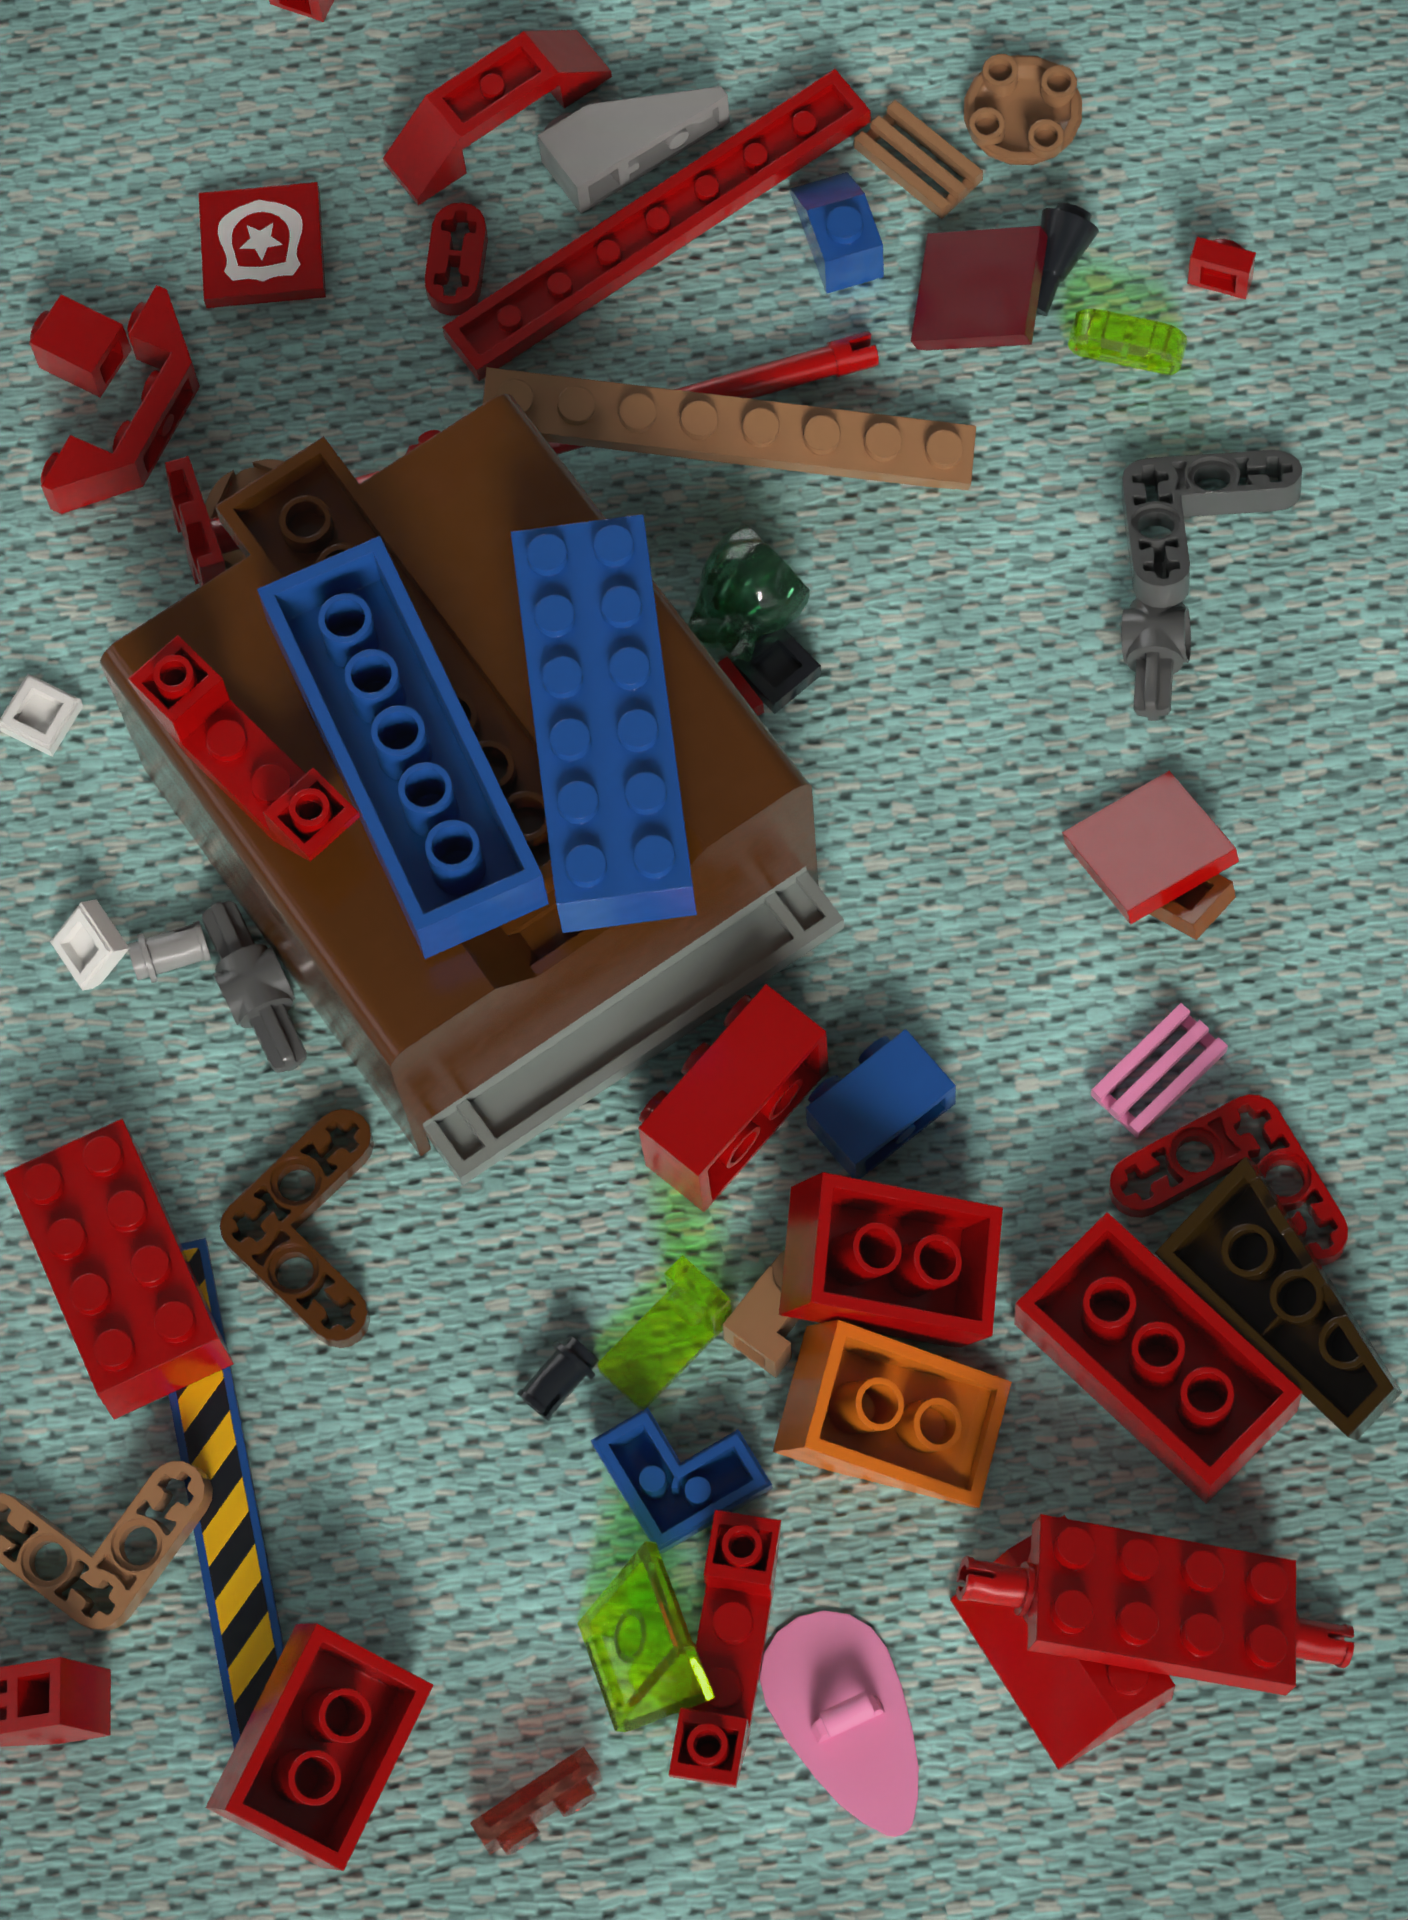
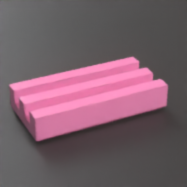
M1180 1003L1091 1089V1096L1138 1139L1227 1052L1228 1045L1219 1037L1215 1039L1209 1033V1028L1201 1020L1198 1022L1190 1016V1010ZM1181 1026L1187 1033L1116 1100L1111 1093ZM1197 1043L1202 1045L1206 1050L1136 1118L1128 1111Z

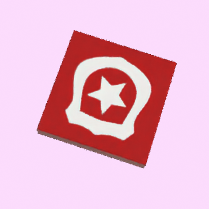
M318 182L199 193L203 296L206 308L326 297L321 203Z

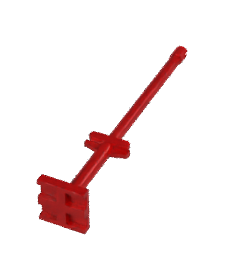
M869 331L827 342V345L824 347L673 390L753 399L833 375L841 377L876 367L879 364L876 345L870 346L872 334ZM429 430L419 436L418 444L409 446L406 454L441 431ZM548 442L557 455L586 447ZM186 456L165 462L174 522L178 533L182 532L188 564L195 585L199 584L201 587L226 571L222 554L236 551L240 548L220 523L219 517L210 519L190 458ZM379 471L355 477V479L360 484Z

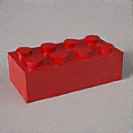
M123 1118L3 1173L96 1393L114 1420L234 1364L140 1149Z
M1108 1212L1015 1303L1014 1325L1206 1504L1298 1411L1303 1392Z

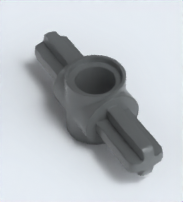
M1165 562L1154 563V572L1157 579H1166ZM1136 598L1131 603L1130 608H1124L1122 613L1121 638L1124 663L1135 672L1133 705L1135 713L1138 716L1147 717L1149 721H1157L1161 716L1168 715L1171 711L1173 674L1182 668L1183 663H1189L1190 614L1188 607L1183 602L1171 607L1157 608L1143 604Z
M217 902L211 905V908L202 914V922L221 960L217 964L213 975L236 1024L241 1025L243 1028H253L266 1058L275 1072H289L298 1068V1065L306 1060L307 1052L288 1014L295 997L272 947L268 948L263 944H255L234 902Z

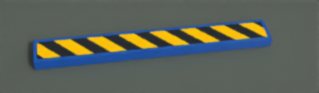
M203 1238L181 1243L227 1347L207 1240ZM229 1366L169 1394V1401L180 1460L201 1468L210 1478L213 1487L210 1506L193 1530L235 1749L285 1647L232 1368ZM188 1476V1478L184 1480L188 1503H190L194 1497V1495H192L187 1489L188 1484L191 1481L190 1476Z

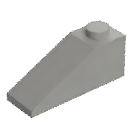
M721 86L587 104L572 114L565 113L554 118L544 131L537 135L541 161L580 214L730 123L728 95Z

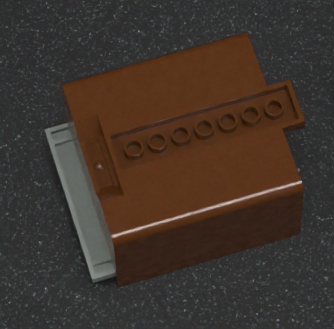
M502 394L492 398L360 484L323 436L217 504L215 508L220 523L246 558L114 642L101 657V667L146 773L418 1154L422 1156L431 1150L428 1137L462 1186L844 929L843 917L818 884L812 786L652 579L697 915L562 933L556 906L511 532L603 520L606 518L510 394ZM378 536L381 537L536 860L543 875L549 902L548 905L427 959L424 958L360 819L356 820L311 862L279 845L182 751L128 680L132 674L173 638L179 635L223 678L230 700L305 773L315 768L353 806L267 622L257 589Z

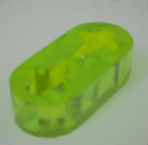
M1083 309L1076 312L1067 344L1069 349L1080 357L1165 375H1173L1179 372L1182 366L1188 340L1187 336L1180 329L1166 323L1106 310Z

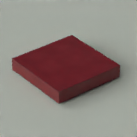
M1041 226L928 233L911 342L916 349L927 351L1032 345L1048 239Z

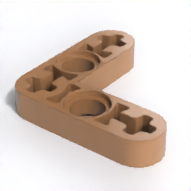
M170 1461L162 1464L146 1481L95 1554L23 1500L6 1493H0V1512L4 1513L9 1508L11 1509L7 1517V1521L20 1533L27 1535L32 1534L34 1525L38 1527V1531L31 1535L23 1545H20L11 1537L0 1534V1564L79 1624L89 1629L102 1631L118 1628L132 1616L208 1510L213 1494L210 1478L201 1468L184 1461ZM190 1476L191 1481L187 1489L194 1495L192 1501L188 1505L176 1502L164 1517L176 1522L171 1532L162 1522L145 1516V1512L150 1506L153 1510L163 1512L170 1503L173 1494L166 1487L172 1478L183 1482ZM147 1527L156 1536L157 1551L149 1562L135 1565L126 1556L124 1550L125 1541L133 1530ZM57 1543L65 1550L67 1566L58 1578L46 1581L36 1571L35 1557L44 1545ZM20 1549L17 1560L12 1557V1553ZM87 1564L89 1570L81 1575L84 1565ZM79 1578L90 1586L105 1590L111 1585L113 1589L109 1594V1599L115 1604V1607L110 1614L98 1611L92 1616L89 1612L92 1610L94 1602L81 1590L71 1588L67 1599L62 1595V1592L70 1588Z

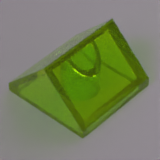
M645 1541L577 1623L616 1732H629L680 1712V1707L688 1709L715 1698L678 1594L656 1542Z

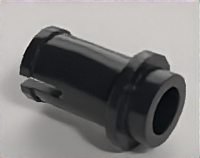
M571 1335L562 1344L558 1341L553 1343L552 1347L556 1351L527 1385L517 1392V1395L547 1421H550L553 1413L585 1377L592 1380L595 1376L592 1368L599 1362L592 1352Z

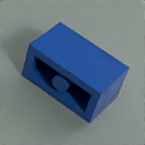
M907 1029L903 1030L892 1040L888 1036H883L873 1042L860 1055L858 1059L860 1065L842 1079L838 1075L826 1079L808 1098L810 1104L805 1107L807 1126L852 1178L861 1179L956 1104V1085Z

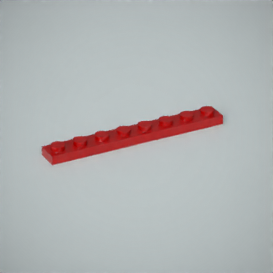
M833 69L444 325L442 328L445 339L477 380L481 381L486 376L487 367L499 369L871 123V110L839 72Z

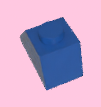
M848 172L790 189L826 294L884 277L883 243L865 193Z

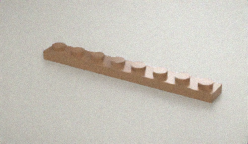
M486 368L482 405L496 396L502 394L512 395L547 442L933 488L969 490L971 486L976 436L975 425Z

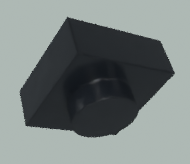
M780 623L732 662L762 702L774 714L821 676V665Z

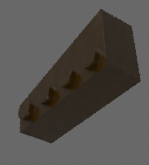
M1244 1157L1160 1246L1155 1254L1227 1323L1303 1392L1302 1394L1348 1438L1358 1440L1401 1395L1402 1391L1258 1166L1247 1157Z

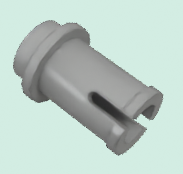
M199 921L146 939L143 933L137 934L138 941L127 944L130 948L128 952L137 980L150 977L151 983L158 981L156 977L158 974L205 960L206 962L211 960Z

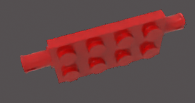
M1040 1514L1032 1524L1031 1551L1028 1561L1023 1562L1020 1567L976 1560L973 1557L965 1556L958 1569L957 1583L965 1585L964 1587L958 1586L956 1588L957 1599L1014 1608V1614L1022 1616L1028 1624V1651L1284 1696L1296 1686V1658L1346 1668L1354 1652V1642L1344 1641V1638L1352 1639L1354 1637L1353 1626L1299 1617L1296 1611V1560Z

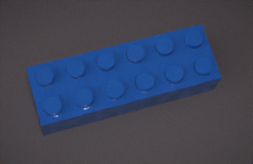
M644 515L511 532L556 906L562 933L697 915Z
M378 536L258 588L257 591L267 622L350 800L360 814L359 819L424 958L427 959L548 905L543 875L381 537Z

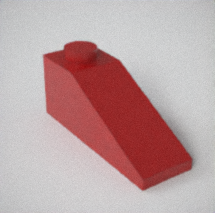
M63 1657L0 1667V1747L62 1744L111 1735V1669Z

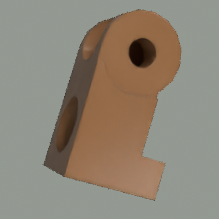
M785 1250L777 1256L722 1324L724 1340L775 1378L792 1358L791 1342L785 1339V1337L799 1321L797 1318L779 1315Z

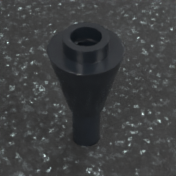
M1061 202L1058 203L1056 208L1042 210L1040 226L1047 234L1048 239L1037 314L1048 315L1060 282L1066 279L1099 233L1098 228L1090 222L1092 215L1079 206Z

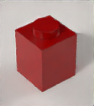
M62 294L50 311L46 310L38 316L32 327L29 342L39 368L100 398L132 350L123 324Z

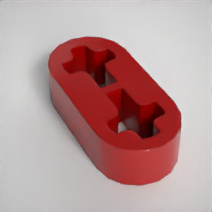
M464 202L451 203L443 207L435 215L432 223L425 271V289L431 306L439 313L449 316L461 315L477 304L481 294L488 244L484 216L475 206ZM457 223H468L470 233H465L463 237L462 251L454 250L451 232L456 230ZM451 267L459 268L462 286L457 288L455 296L445 295L444 288L441 286L448 284Z

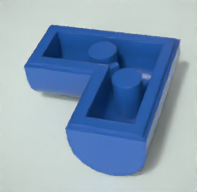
M648 1407L591 1440L593 1448L658 1556L712 1525L715 1510L734 1512L773 1489L772 1483L739 1429L683 1462L677 1457Z

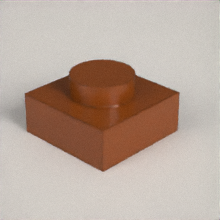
M1217 874L1150 913V915L1197 940L1236 898L1233 881Z

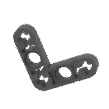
M1262 450L1140 459L1129 464L1123 472L1122 504L1132 586L1136 598L1143 604L1157 608L1171 607L1182 602L1189 593L1190 560L1184 517L1271 512L1288 509L1295 505L1301 496L1302 466L1300 461L1292 454L1284 451ZM1269 477L1278 478V482H1270ZM1215 478L1224 481L1228 485L1221 490L1211 491L1202 489L1196 484L1203 479ZM1240 478H1247L1246 485H1240ZM1146 485L1155 486L1157 502L1146 503ZM1150 526H1162L1169 529L1172 533L1164 538L1153 539L1143 536L1140 531ZM1165 562L1166 579H1157L1154 572V563Z

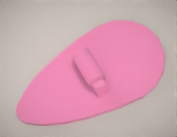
M823 1610L795 1618L776 1633L763 1655L760 1683L766 1706L786 1741L816 1780L841 1807L863 1824L886 1836H901L909 1831L914 1821L918 1801L919 1766L913 1730L902 1685L888 1649L872 1627L850 1614Z

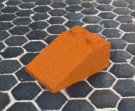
M841 1320L809 1325L805 1329L772 1452L828 1471L973 1508H980L1012 1382Z

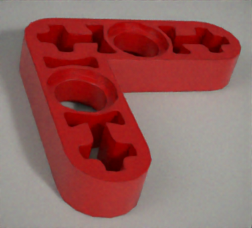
M1247 1094L1233 1099L1123 1158L1115 1165L1111 1173L1109 1194L1115 1207L1130 1217L1143 1218L1153 1215L1226 1176L1244 1157L1250 1160L1251 1158L1258 1157L1261 1148L1250 1132L1239 1135L1236 1130L1240 1127V1114L1247 1112L1252 1119H1259L1263 1116L1267 1121L1263 1125L1262 1136L1269 1149L1274 1148L1278 1142H1282L1285 1148L1269 1152L1256 1164L1266 1179L1267 1173L1274 1167L1284 1165L1296 1169L1303 1180L1301 1190L1295 1195L1288 1197L1276 1194L1277 1198L1286 1212L1299 1209L1311 1196H1315L1319 1203L1310 1204L1308 1213L1319 1228L1330 1225L1334 1229L1328 1240L1329 1248L1322 1249L1317 1242L1308 1244L1321 1266L1332 1264L1337 1260L1347 1243L1348 1226L1343 1214L1278 1108L1269 1099L1261 1095ZM1196 1141L1207 1145L1214 1156L1212 1165L1201 1172H1190L1184 1169L1178 1163L1176 1157L1178 1149L1183 1144ZM1164 1155L1168 1172L1179 1183L1178 1185L1170 1187L1168 1176L1165 1175L1150 1185L1149 1199L1142 1200L1137 1193L1126 1196L1122 1192L1127 1187V1174L1135 1172L1140 1179H1146L1159 1172L1160 1163L1155 1158ZM1297 1211L1291 1219L1304 1238L1307 1232V1223L1301 1213Z

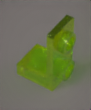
M683 1255L664 1273L668 1292L598 1362L599 1372L641 1410L647 1408L723 1331L722 1324L732 1313L730 1298Z

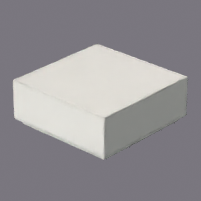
M27 674L0 718V731L53 757L84 705L80 698Z
M97 899L81 902L50 941L82 991L93 989L100 985L130 949Z

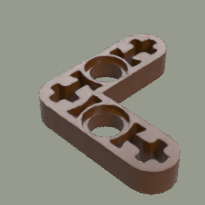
M347 1109L334 1110L323 1116L229 1205L222 1215L220 1223L221 1236L230 1252L319 1340L328 1346L337 1348L352 1346L364 1337L370 1323L367 1304L361 1294L296 1229L348 1181L372 1155L374 1141L369 1124L363 1116ZM338 1128L346 1134L355 1128L357 1131L354 1134L357 1148L352 1152L342 1147L337 1149L327 1159L329 1167L335 1171L330 1176H325L318 1162L306 1154L312 1149H316L319 1157L322 1159L334 1146L330 1136L332 1131ZM296 1170L309 1172L316 1181L311 1195L300 1201L288 1200L280 1193V1185L283 1178ZM269 1193L277 1208L288 1216L284 1220L279 1221L275 1212L272 1211L260 1225L265 1234L262 1239L256 1242L248 1236L241 1242L237 1241L241 1234L237 1222L243 1217L252 1222L258 1220L268 1210L265 1202L260 1198L264 1194ZM296 1257L309 1261L313 1265V1275L308 1284L298 1289H288L280 1285L277 1275L279 1268L284 1262ZM328 1279L334 1284L324 1289L326 1296L341 1309L349 1303L354 1305L350 1311L354 1323L348 1329L339 1324L334 1325L330 1330L327 1329L325 1326L330 1319L325 1309L313 1299L318 1295ZM313 1299L308 1309H304L301 1304Z

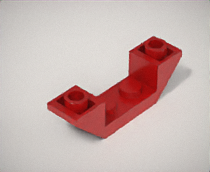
M577 30L523 31L427 94L383 157L384 164L419 206L467 174L463 149L549 92L565 109L610 79L612 72Z
M156 285L147 302H140L135 307L127 327L128 337L136 360L160 369V371L154 370L147 378L142 390V403L132 421L126 420L119 427L113 441V453L70 435L60 453L54 452L50 455L42 470L41 487L50 509L63 514L143 487L200 388L167 289Z
M179 635L173 638L128 678L131 686L182 751L274 842L311 862L360 818L359 812L315 768L305 773L230 700L223 678Z
M715 1510L704 1569L705 1595L685 1708L680 1707L669 1777L737 1788L750 1736L774 1595L781 1520Z

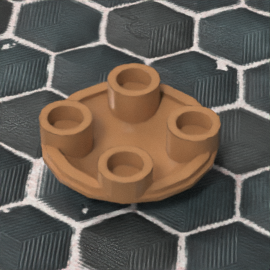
M1007 54L991 56L985 61L982 71L973 79L964 98V122L972 141L989 157L1009 165H1035L1056 157L1072 143L1082 123V98L1077 88V79L1074 72L1066 66L1058 65L1038 56H1009Z

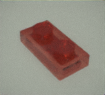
M582 1747L470 1822L489 1855L500 1848L503 1849L506 1855L513 1854L531 1843L540 1834L536 1824L557 1810L560 1811L563 1817H567L589 1804L597 1796L593 1786L603 1780L585 1747Z

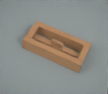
M896 100L887 106V113L883 117L878 115L870 123V130L867 133L861 131L854 138V148L941 219L983 181V170ZM897 124L964 180L960 182L893 126ZM880 138L884 139L949 192V194L944 198L880 146L877 141Z

